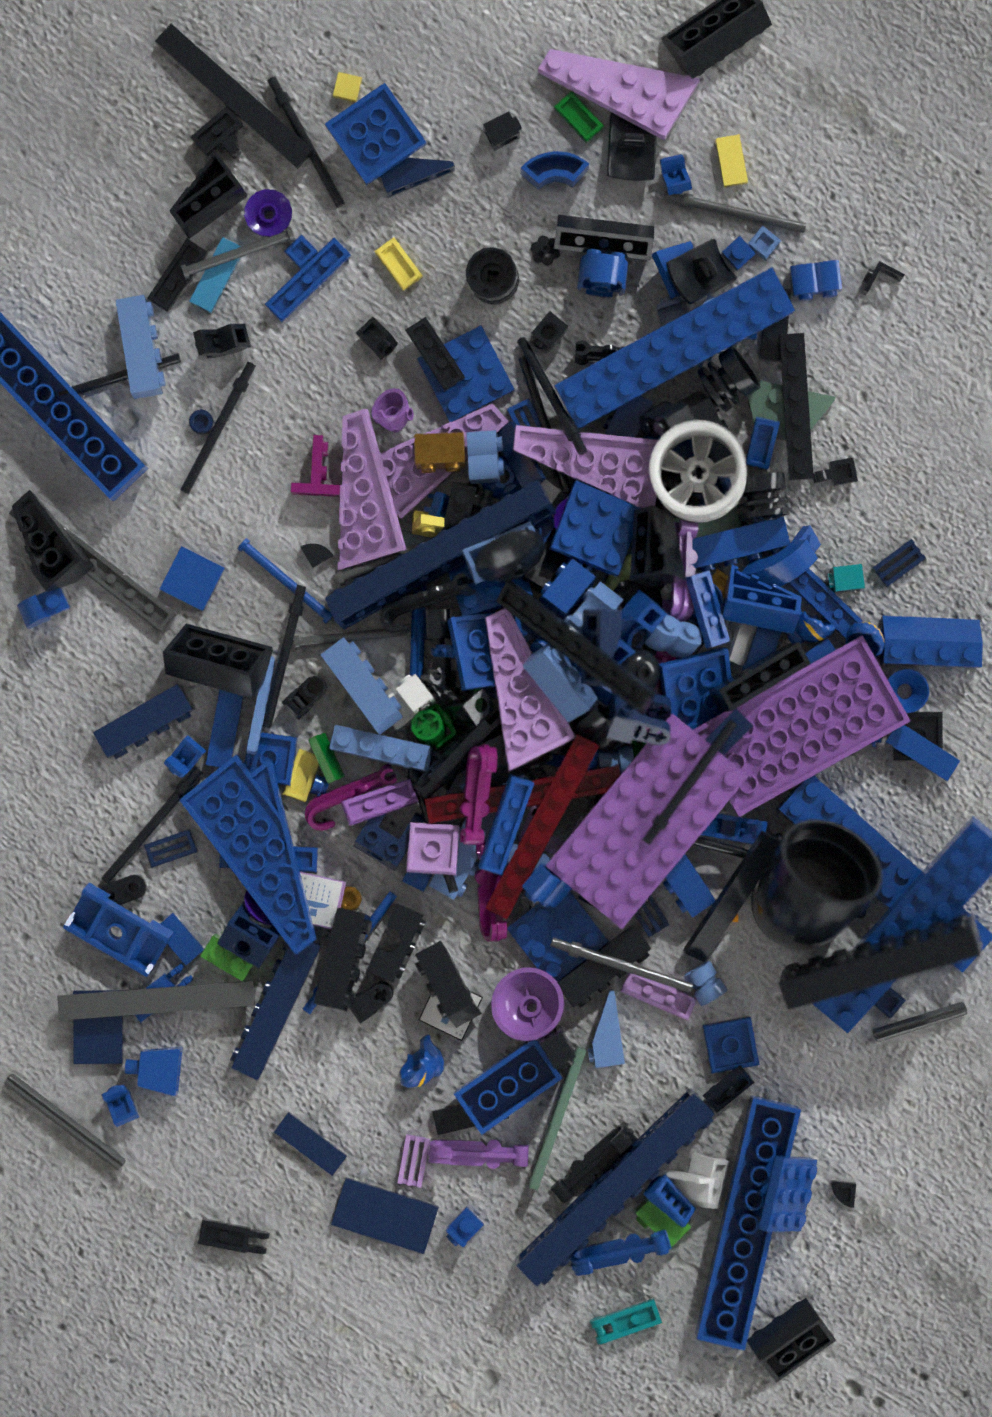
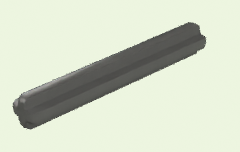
M959 1002L873 1030V1036L875 1041L881 1042L967 1015V1008L965 1003Z

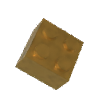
M464 432L414 434L415 465L417 469H421V473H435L436 469L445 468L446 472H460V468H465Z

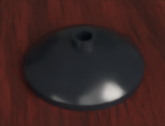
M521 529L505 533L489 542L479 552L475 559V570L478 576L486 581L506 582L515 580L528 573L537 565L544 553L545 542L542 536L534 530Z

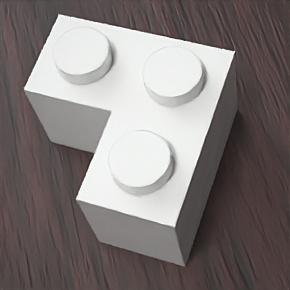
M416 674L412 677L410 675L404 677L398 683L400 686L396 688L398 693L396 695L394 693L388 695L389 698L394 696L402 706L399 712L403 718L393 725L399 733L411 725L413 717L418 712L438 704Z

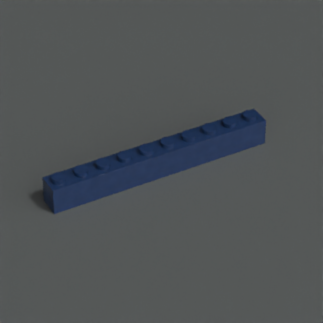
M537 480L528 483L516 493L504 496L501 501L492 506L484 507L478 514L461 520L458 525L449 530L439 532L431 540L419 543L407 553L399 554L393 561L376 567L373 572L364 577L354 579L346 587L334 590L325 600L335 622L345 630L383 609L385 605L407 596L465 564L463 549L528 522H531L532 526L556 514V511L540 482Z

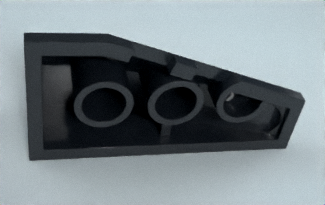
M31 490L26 492L12 505L19 531L22 532L25 541V551L29 554L32 564L30 566L32 573L45 591L50 592L76 583L94 567L84 551Z

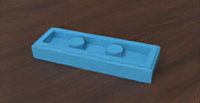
M222 237L212 257L241 246ZM240 258L205 270L189 302L212 314Z

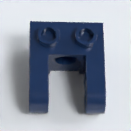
M613 693L608 704L606 738L631 743L632 739L655 745L668 743L671 738V727L669 723L663 720L671 715V700L666 696L656 694L646 713L640 714Z
M417 812L400 839L379 828L386 814L369 819L353 847L395 871L408 850L410 822H425L423 816Z
M243 902L226 925L217 944L255 967L260 968L281 935L274 925L270 929H264L249 920L250 915Z

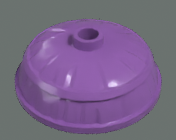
M529 967L514 970L503 977L494 990L491 1002L493 1018L498 1027L511 1038L520 1041L541 1039L551 1033L561 1020L564 1011L562 990L558 982L543 970ZM531 1004L536 1005L534 1012H529L528 1010Z

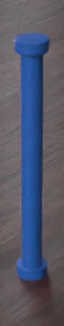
M246 538L237 549L240 552L244 551L295 594L297 583L249 544L250 540ZM305 591L303 602L321 616L323 622L327 624L333 618L331 611L327 610Z

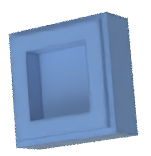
M762 225L748 242V245L766 261L781 240Z

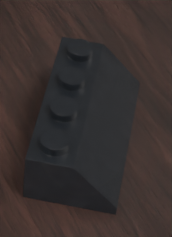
M716 0L664 35L661 40L681 70L694 79L702 75L705 70L714 64L721 62L736 49L743 47L745 43L755 36L762 34L772 23L761 0Z
M186 623L163 651L165 674L252 699L264 684L273 647Z

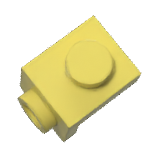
M417 510L412 514V534L433 538L444 528V518L431 516L428 512Z

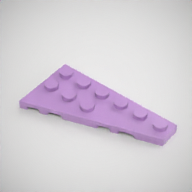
M553 49L548 51L538 68V73L662 140L666 139L700 81V78L692 79L685 75Z
M490 404L424 434L464 432L466 462L468 460L467 432L496 430L498 433L509 421L493 404ZM414 438L380 453L395 510L400 520L454 473L446 472L445 468L436 469L435 473H421V469H417L415 465Z
M362 409L342 416L343 462H341L342 485H340L339 508L341 532L340 539H338L340 562H338L337 571L406 550L368 409Z
M515 426L513 451L640 508L656 505L657 493L651 481L650 461L659 440L581 432L580 437L587 448V452L579 455L573 443L566 438L564 430Z
M504 608L486 617L485 623L508 770L511 771L575 739V736L566 719L523 667V664L532 653L511 612Z

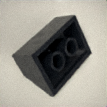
M804 1298L802 1301L796 1302L782 1315L775 1317L764 1328L755 1331L748 1338L747 1343L760 1363L777 1383L835 1342L836 1339L807 1298Z

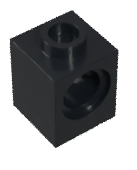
M509 111L483 124V131L493 151L520 139L519 130L522 127L517 117H512Z
M549 311L531 332L532 343L541 351L546 349L550 352L568 331V325ZM551 328L554 330L555 335L551 339H545L541 335L542 330Z

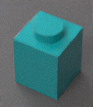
M862 564L832 567L830 569L831 573H827L828 587L832 588L834 593L865 588Z

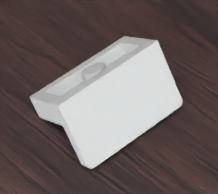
M724 620L730 641L714 646V649L727 648L730 662L744 667L757 627Z
M698 1153L692 1154L688 1173L715 1178L712 1203L689 1200L691 1204L703 1208L720 1209L730 1161L721 1158H710Z
M660 1170L661 1172L658 1176L667 1175L687 1199L712 1203L715 1178L676 1170Z

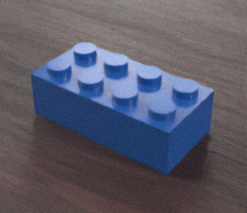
M537 1040L526 1041L458 1088L453 1094L478 1131L483 1135L563 1078L557 1069H554Z

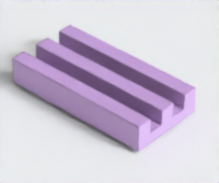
M406 1134L398 1184L422 1187L430 1138ZM410 1140L415 1141L409 1176L406 1179L403 1177ZM423 1142L424 1149L417 1181L413 1180L419 1144Z

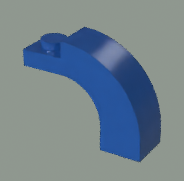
M810 525L803 526L787 547L773 556L750 560L742 573L750 577L754 574L760 577L759 581L770 586L775 584L781 587L800 576L818 559L815 552L821 543Z
M718 813L701 835L753 844L761 831L766 832L767 822Z

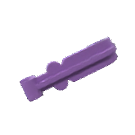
M680 519L679 523L674 522L685 576L689 577L695 575L696 569L692 564L698 561L697 553L692 550V540L697 536L698 524ZM686 580L672 583L671 600H662V609L667 615L676 618L680 622L687 621L694 610Z
M439 1139L430 1142L427 1155L429 1156V1163L482 1166L486 1162L490 1169H496L500 1166L501 1162L513 1163L512 1165L525 1167L528 1166L529 1145L517 1144L513 1145V1147H501V1143L496 1139L490 1140L487 1146L483 1141Z

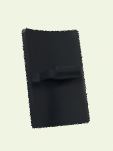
M610 112L607 176L631 181L653 180L655 178L657 136Z
M711 239L666 263L673 285L688 304H693L736 281L737 278L723 260L715 239Z
M503 734L481 744L495 747L497 750L496 772H491L490 787L506 783L509 775L519 777L553 760V755L549 751L509 771Z

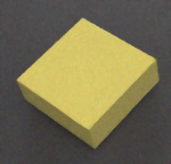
M338 72L333 97L357 102L362 77Z

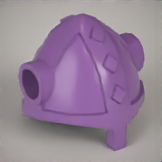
M392 388L384 391L379 395L372 407L371 415L374 422L386 430L395 433L401 431L407 422L412 421L414 418V412L412 408H409L408 400L400 389Z

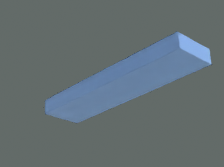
M273 656L270 659L264 684L258 690L247 745V754L256 755L258 751L275 666V658Z

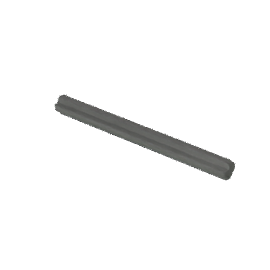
M10 1074L4 1082L5 1086L115 1170L122 1168L126 1162L125 1158L15 1074Z

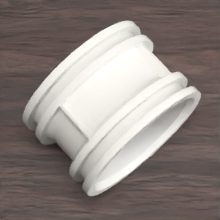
M690 421L670 429L658 441L650 461L651 481L658 498L667 510L686 521L708 522L726 515L736 506L745 490L747 471L743 451L730 432L711 422ZM692 439L694 457L685 461L672 451L681 442ZM713 440L725 446L732 455L714 463L708 458ZM697 468L706 471V473L702 474V479L692 476V474L696 473ZM662 470L681 473L683 483L667 493L662 483ZM718 476H736L731 489L725 496L714 486ZM692 491L697 493L703 492L707 506L690 507L686 506V503Z

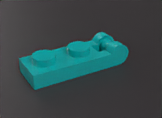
M652 1298L607 1315L595 1317L589 1322L591 1327L595 1328L597 1344L601 1345L661 1324L662 1320L655 1300ZM611 1323L613 1331L606 1332L604 1325Z

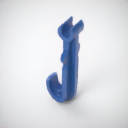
M666 1230L654 1232L650 1237L640 1239L636 1234H630L625 1241L620 1238L588 1245L580 1251L578 1249L570 1255L572 1257L570 1265L575 1276L592 1274L593 1269L625 1264L629 1259L635 1263H640L643 1261L645 1254L655 1252L657 1256L669 1253L672 1247Z

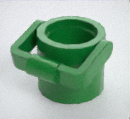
M438 704L418 712L412 719L411 729L420 744L430 746L431 748L436 747L437 750H440L458 736L454 720ZM446 727L449 728L450 731L452 732V733H451L450 735H448L447 737H446V733H447Z

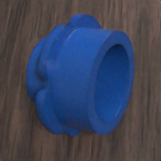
M316 775L310 793L317 795L316 797H319L320 794H325L329 784L324 776Z

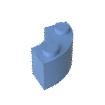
M600 582L594 589L591 586L582 596V599L585 600L573 616L568 614L564 621L582 634L583 609L608 608L617 610L624 599Z

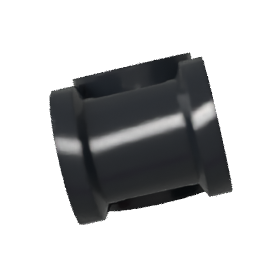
M311 676L293 690L282 701V704L284 706L287 705L297 715L296 718L300 720L325 694L327 683L321 677ZM313 680H317L321 684V690L317 694H313L309 690V684Z
M380 981L365 992L363 991L354 997L353 1004L349 1009L360 1024L374 1015L377 1010L385 1006L392 999L394 994L393 987L388 982ZM377 988L381 991L387 990L386 999L384 997H377L376 994L379 992Z

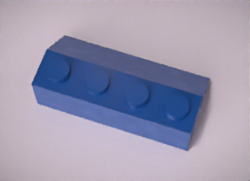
M882 616L881 631L884 637V649L880 654V664L957 668L982 667L983 640L980 620Z

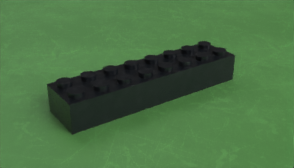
M966 914L953 917L951 922L943 924L942 921L931 923L928 925V928L918 930V928L909 929L904 932V935L899 937L888 935L881 938L878 943L870 944V942H864L857 945L856 949L850 951L840 949L834 951L832 956L826 958L820 955L810 958L809 962L799 965V962L788 964L782 970L778 984L787 1010H791L981 956L982 941L974 916L967 917Z

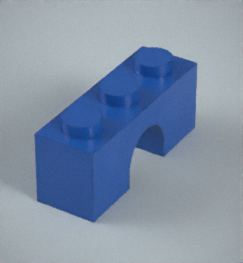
M638 590L622 609L621 636L613 655V659L619 664L635 653L631 647L634 635L641 629H647L652 633L667 616V613L641 590Z

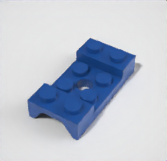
M89 882L82 890L81 898L64 924L63 929L148 977L170 940L173 931L155 920H152L150 923L108 899L110 894ZM111 927L120 928L122 936L117 937L113 935Z

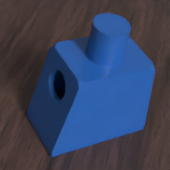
M183 1047L144 1049L140 1053V1060L126 1059L124 1072L125 1074L138 1075L137 1086L176 1096L179 1092Z

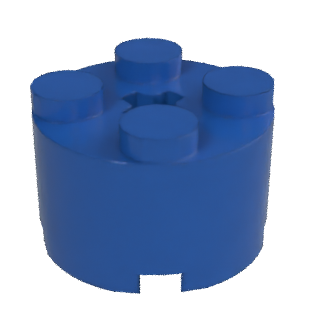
M597 249L587 250L586 255L580 258L577 289L581 291V288L586 289L585 294L597 297H613L615 292H619V296L624 295L628 272V262L625 260V254L620 252L603 254Z

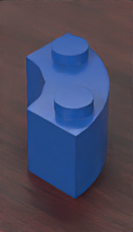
M553 151L537 155L527 161L521 167L520 174L538 190L544 185L553 182L565 183L573 188L589 170V163L577 155Z

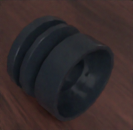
M495 247L483 248L474 253L469 259L465 270L466 281L475 297L483 303L490 305L503 304L510 300L517 292L520 283L519 272L512 257L504 250ZM491 274L497 276L498 282L490 281L489 276Z
M733 346L718 355L722 367L719 368L714 362L710 361L707 363L710 372L705 367L697 370L705 391L725 412L732 408L730 401L735 405L740 403L736 393L738 390L748 397L761 388L754 372Z
M783 472L747 476L745 490L742 497H747V501L738 504L737 509H748L749 512L738 515L740 522L759 523L777 520L790 514L789 508H778L777 506L788 502V498L776 497V493L786 489Z

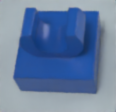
M437 491L435 495L429 494L428 498L432 499L433 502L430 508L424 506V510L429 512L428 514L431 516L445 518L449 496Z

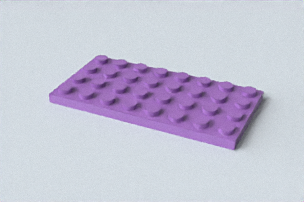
M863 635L795 672L737 707L754 726L724 755L725 758L748 776L729 801L737 816L740 817L910 722L908 715ZM734 710L718 715L693 729V731L705 740Z
M671 714L666 720L671 727L669 742L664 745L647 743L545 865L621 929H623L748 778L745 773L718 752L669 818V824L664 831L661 830L650 845L645 843L642 838L653 825L652 821L655 816L661 814L710 747L709 743L674 714Z

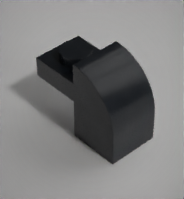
M228 324L218 329H200L193 332L199 356H206L207 359L234 354L251 347L245 324Z

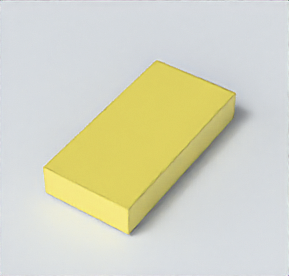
M740 134L716 138L715 143L723 187L747 184L748 178Z
M394 237L374 251L403 291L423 277Z
M302 749L298 750L293 766L291 786H285L283 795L307 802L319 768V763L314 753Z

